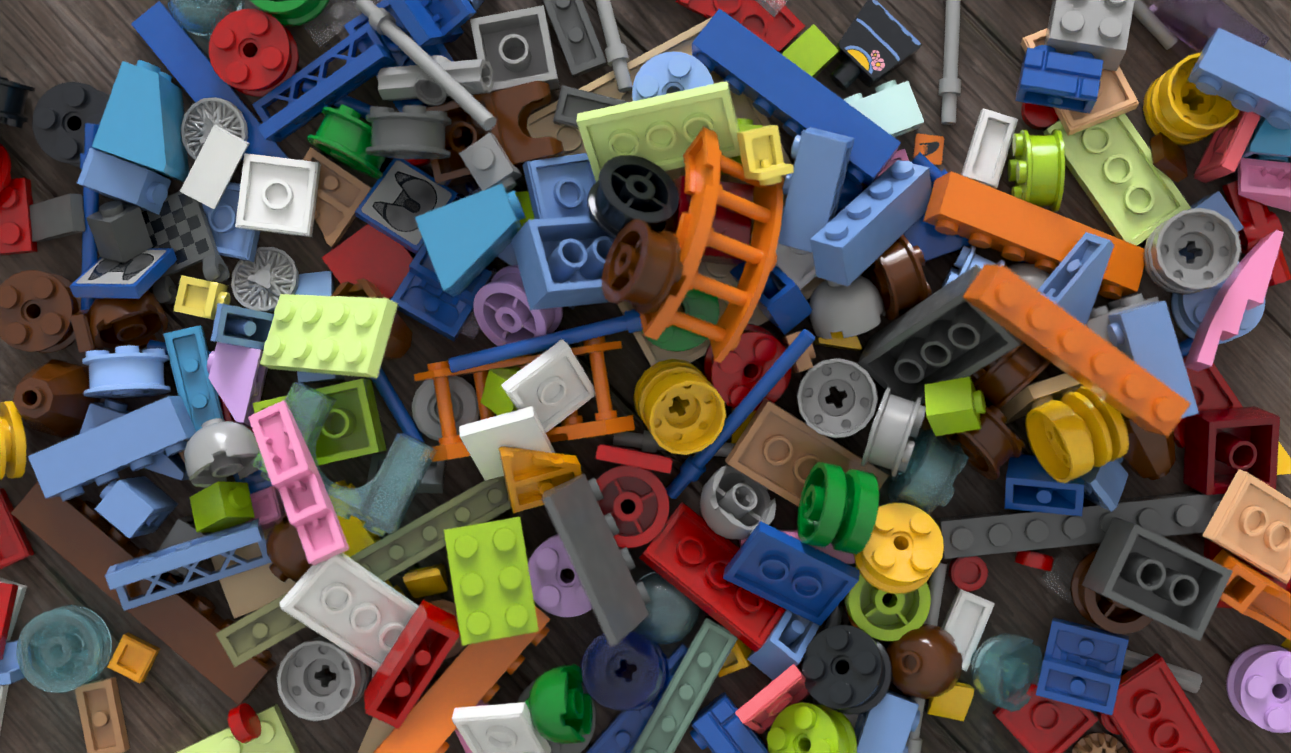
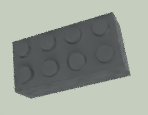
M975 265L870 336L857 363L885 390L887 387L891 388L892 395L914 402L920 397L922 398L920 405L925 403L924 384L968 377L1019 346L1021 340L962 298L981 271Z

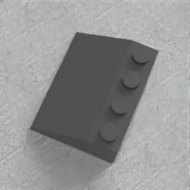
M581 474L543 492L542 499L611 647L618 644L649 615L645 605L652 601L643 582L635 584L630 574V570L636 568L627 547L620 550L613 536L620 532L611 512L603 515L598 501L604 499L595 478L588 481L585 474Z

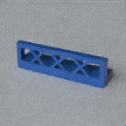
M368 22L252 104L263 121L257 128L265 140L281 142L321 114L323 107H331L378 74L381 68L388 67L396 60L379 33ZM369 35L374 45L355 58L358 42ZM349 49L348 56L341 55ZM336 58L347 60L346 65L326 78L328 65ZM319 71L318 77L312 76L314 73ZM306 79L317 81L316 86L297 98L300 83ZM290 91L289 97L283 96ZM278 99L288 101V106L273 116L270 115L266 108Z

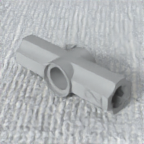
M441 55L430 56L470 94L491 92L494 84L493 69L489 61L475 59L452 62ZM418 65L381 68L377 75L378 91L382 100L419 99L425 104L437 106L442 104L446 97L449 96Z

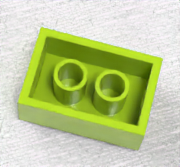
M362 378L252 403L254 413H257L281 401H285L316 466L387 451L371 379Z
M520 517L444 529L462 646L539 632Z

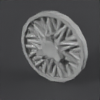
M217 97L203 98L192 104L184 114L181 125L182 142L193 159L196 160L214 125L247 142V122L242 112L232 102Z
M260 247L256 250L254 262L238 261L232 273L231 288L234 297L244 308L270 313L275 310L280 294H295L299 283V271L295 261L285 251L275 247Z
M453 376L448 377L456 431L457 435H460L459 426L477 422L480 414L474 387L464 378ZM431 379L424 381L415 392L412 402V414L419 430L430 439L439 441V438H442L434 381Z

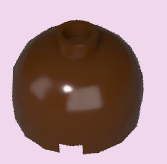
M148 290L139 299L96 298L89 308L90 330L94 345L98 350H105V347L113 348L115 351V347L139 346L140 350L148 345L149 340H157L153 334L158 332L161 327L163 332L168 328V318L163 307L154 294Z
M285 513L271 528L266 540L267 555L273 562L269 569L281 581L286 582L290 578L297 583L312 564L307 560L297 528L290 524L287 513Z
M923 623L919 629L907 632L899 640L890 641L886 651L892 663L891 682L895 688L907 696L920 699L938 697L954 688L961 676L963 660L961 652L958 653L957 646L953 642L955 639L952 635L939 626Z

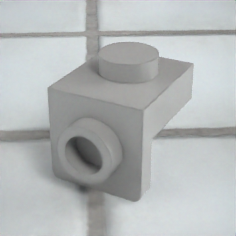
M488 133L459 153L482 191L503 184L507 192H509L517 185L515 180L522 176L520 170L513 166L492 133Z

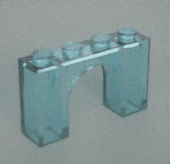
M294 382L285 402L306 442L336 515L345 519H350L351 515L365 521L363 525L365 529L380 536H384L386 532L389 534L396 532L437 449L405 433L397 434L380 470L370 482L358 488L337 485L324 475L316 459L317 438L336 399L304 383ZM259 451L252 466L262 470L260 476L271 482L262 454Z

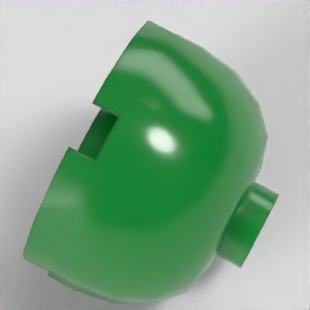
M575 664L549 669L539 676L532 686L529 698L525 701L537 732L544 739L558 744L585 742L586 739L582 736L590 734L592 729L593 709L591 693L583 694L581 682H587V679L582 669Z

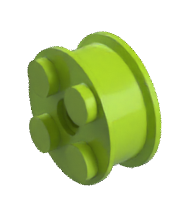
M1054 129L1051 135H1029L1027 130L1014 133L1012 150L1015 159H1009L1008 181H1015L1011 195L1037 206H1049L1050 211L1057 212L1062 202L1065 179V151L1061 131Z
M859 572V581L844 597V604L848 615L861 630L878 640L897 641L907 632L919 629L923 625L931 605V595L927 582L917 590L909 593H891V600L883 603V596L888 592L881 591L872 586Z
M800 702L786 707L776 717L767 735L769 753H857L856 735L852 724L843 713H839L825 705Z

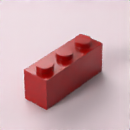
M422 600L364 691L366 714L400 729L460 636L456 616Z

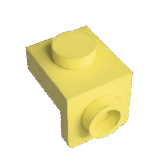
M769 125L737 133L745 179L759 180L760 185H771L782 182V175L794 173L793 164L784 163L778 125Z
M181 275L173 311L215 320L217 304L230 305V293H227L228 285Z

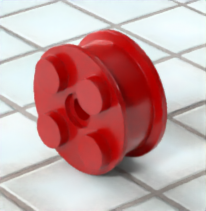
M241 9L228 14L216 25L209 41V58L216 74L228 85L248 96H265L292 77L298 67L299 52L294 37L275 17L262 10Z
M748 323L741 334V339L736 349L730 351L721 363L714 361L711 344H709L704 358L705 376L718 391L724 403L735 409L784 353L786 348L765 328ZM792 367L766 395V399L774 403L783 395L790 382ZM763 400L759 403V405H758L753 411H757V410H758V408L760 407V405H761V403L763 402Z
M620 465L606 471L596 480L604 499L598 501L603 515L611 512L620 532L613 536L618 547L634 548L652 541L662 531L669 514V499L663 483L654 473L644 468ZM626 499L632 500L635 503L634 511L625 512L621 507V503Z

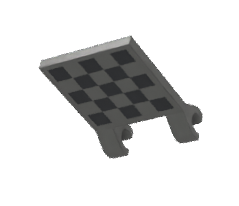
M178 191L166 198L159 215L141 210L153 245L152 248H173L177 258L175 263L153 284V294L159 303L173 304L176 301L178 288L171 279V275L202 261L206 280H215L221 283L230 277L229 270L217 250L201 202Z

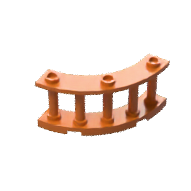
M703 127L683 154L685 163V193L691 195L689 212L681 214L676 232L680 244V261L683 263L682 276L676 284L672 285L656 312L639 314L644 336L657 340L666 327L672 325L709 338L714 361L721 363L728 353L738 346L741 334L761 297L769 273L776 265V248L782 222L784 179L782 178L780 183L771 185H760L759 180L745 179L742 164L722 155V151L719 149L717 132ZM720 171L753 185L754 203L723 190V186L719 184ZM717 204L754 219L750 246L714 232L712 223ZM707 246L746 261L736 288L699 274L698 266ZM694 288L729 302L716 325L678 311L687 291Z
M605 336L583 341L584 346L571 348L575 357L589 355L598 413H594L595 421L583 423V416L578 415L577 409L561 421V426L553 427L546 433L550 443L635 430L633 415L618 417L617 410L612 408L604 352L621 349V341L606 342ZM528 354L454 373L450 370L449 361L427 364L428 371L414 374L415 382L431 379L434 381L442 438H439L440 446L425 448L427 463L471 456L460 435H457L448 377L473 374L480 420L495 417L494 412L481 403L489 369L513 366L523 369L541 354Z

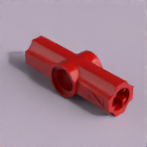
M1238 180L1222 186L1228 205L1244 226L1242 230L1237 232L1241 253L1247 255L1259 240L1276 230L1283 232L1279 218L1274 212L1268 210L1267 205L1238 195ZM1281 245L1268 287L1291 280V274Z

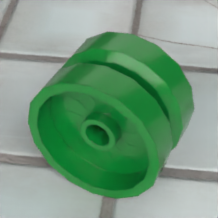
M823 462L816 463L806 478L798 508L797 525L801 542L822 548L831 543L835 550L856 555L860 553L870 540L878 512L879 489L875 475L854 469H849L844 473L841 466Z

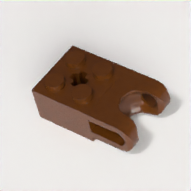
M533 81L495 92L474 95L473 97L497 120L495 126L490 130H485L455 101L426 108V111L447 112V117L452 120V124L446 126L445 150L451 152V157L430 159L435 182L447 187H453L475 181L459 155L460 152L468 148V146H465V142L471 139L470 134H473L472 144L488 133L494 134L513 166L518 169H522V165L527 161L563 156L565 152L560 140L550 136L532 138L527 129L528 118L532 111L549 104L552 95L549 84L542 81Z

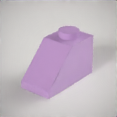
M217 342L215 351L210 353L207 361L208 379L235 421L252 428L248 416L255 414L252 403L261 401L268 371L267 367L260 365L263 351Z

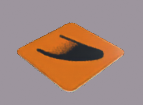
M916 134L913 158L921 152L934 165H941L944 137Z

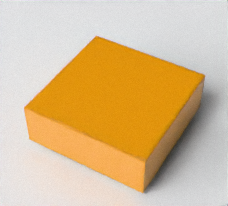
M127 632L123 634L107 668L140 684L145 681L161 648Z

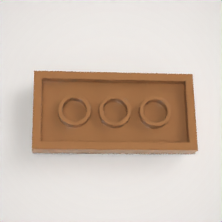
M766 398L725 459V462L731 467L798 507L806 478L812 467L818 462L841 466L844 473L849 469L873 473L878 481L879 490L889 476L869 462L865 467L861 466L863 458L828 436L819 434L805 422Z

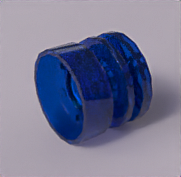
M631 631L618 644L611 647L604 633L596 637L586 649L581 664L582 681L589 695L600 705L620 711L644 710L656 703L665 692L670 676L668 659L661 646L651 638ZM627 663L637 667V671L632 673L633 680L622 676V672L627 670Z

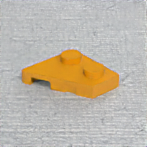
M511 447L498 448L513 513L545 505L542 499L543 492L582 474L579 460L574 455Z

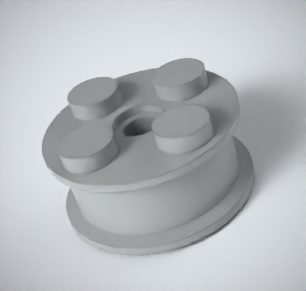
M886 388L867 439L868 443L861 466L865 467L869 462L892 470L893 477H896L897 471L905 473L915 442L908 440L909 436L917 438L926 412V407L920 405L922 398L918 397L914 402L892 395L891 388Z

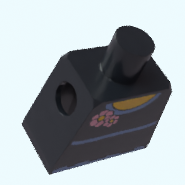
M867 0L836 46L839 50L836 57L842 63L830 74V77L842 90H846L857 78L870 88L912 58L922 44L877 0Z

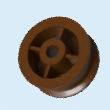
M639 219L632 220L626 224L613 241L605 260L602 274V291L605 299L614 304L623 301L629 302L635 311L642 314L656 312L672 285L679 281L683 273V263L680 261V244L677 236L666 230L659 233L651 231L648 224Z
M903 234L862 273L863 277L868 278L879 290L886 311V315L883 317L889 321L896 319L899 311L915 307L932 295L931 288L925 279L922 269L925 266L924 255L919 246L912 247Z
M38 270L21 271L7 278L0 285V337L11 347L26 352L53 353L61 351L74 343L76 338L70 316L81 311V298L73 296L70 285L73 282L61 275Z
M1021 341L1019 346L971 374L970 378L975 390H982L984 399L988 404L1000 409L1031 383L1051 362Z
M990 405L988 408L986 407V413H980L981 429L941 436L950 448L971 468L988 479L996 480L1000 476L999 468L1010 457L1019 458L1025 445L1005 425L1007 422L1006 416L997 407Z
M1098 549L1087 554L1075 568L1071 580V596L1078 612L1089 622L1116 634H1130L1148 626L1154 619L1082 586Z

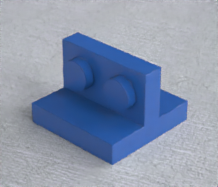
M387 0L420 47L454 42L464 34L461 26L477 13L468 0Z

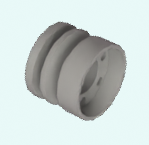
M1195 208L1183 210L1157 226L1146 240L1143 258L1145 269L1155 284L1168 292L1184 295L1209 289L1226 280L1238 265L1241 246L1239 235L1230 220L1216 211ZM1186 246L1187 252L1194 253V258L1188 261L1185 256L1179 255V251L1186 248Z
M840 358L822 360L812 368H809L800 380L797 391L799 412L807 425L819 434L833 438L851 436L865 428L874 416L878 400L875 383L868 372L855 362ZM834 386L838 391H845L846 394L841 399L842 405L836 407L833 402L826 403L825 397L830 395L829 389Z
M321 635L301 643L288 652L280 663L277 675L278 692L286 708L299 718L311 721L326 720L360 701L370 683L372 670L371 667ZM329 668L330 672L336 673V678L332 680L331 675L325 674V669Z

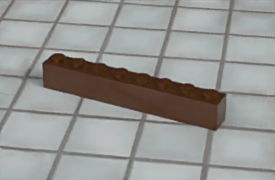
M37 481L11 514L122 607L116 588L110 590L105 577L109 567L152 552L145 548H138L126 535L106 521L95 510L97 505L87 500L83 501L78 496L67 501H62L61 497L46 499ZM164 572L160 576L161 579L172 584L184 581L182 577L168 572ZM143 579L125 585L129 597L133 598L145 594L152 582ZM156 584L153 591L164 587ZM189 590L126 610L238 705L253 694L277 665L270 659L272 654L266 649L234 667L216 633L235 622L230 619L224 620L214 612L216 607L211 601L201 595L195 596Z

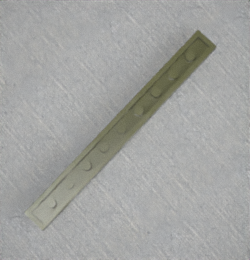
M504 476L480 482L349 558L382 581H386L445 547L444 529L485 523L509 510L511 506ZM287 593L216 633L234 667L306 627L305 624L281 609L279 603Z

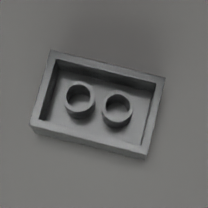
M1113 517L1082 586L1200 641L1233 571L1135 523Z

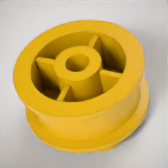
M906 503L885 504L878 508L870 540L860 553L854 554V560L858 570H860V574L875 588L893 594L909 593L923 586L939 565L944 551L943 537L936 522L922 509Z

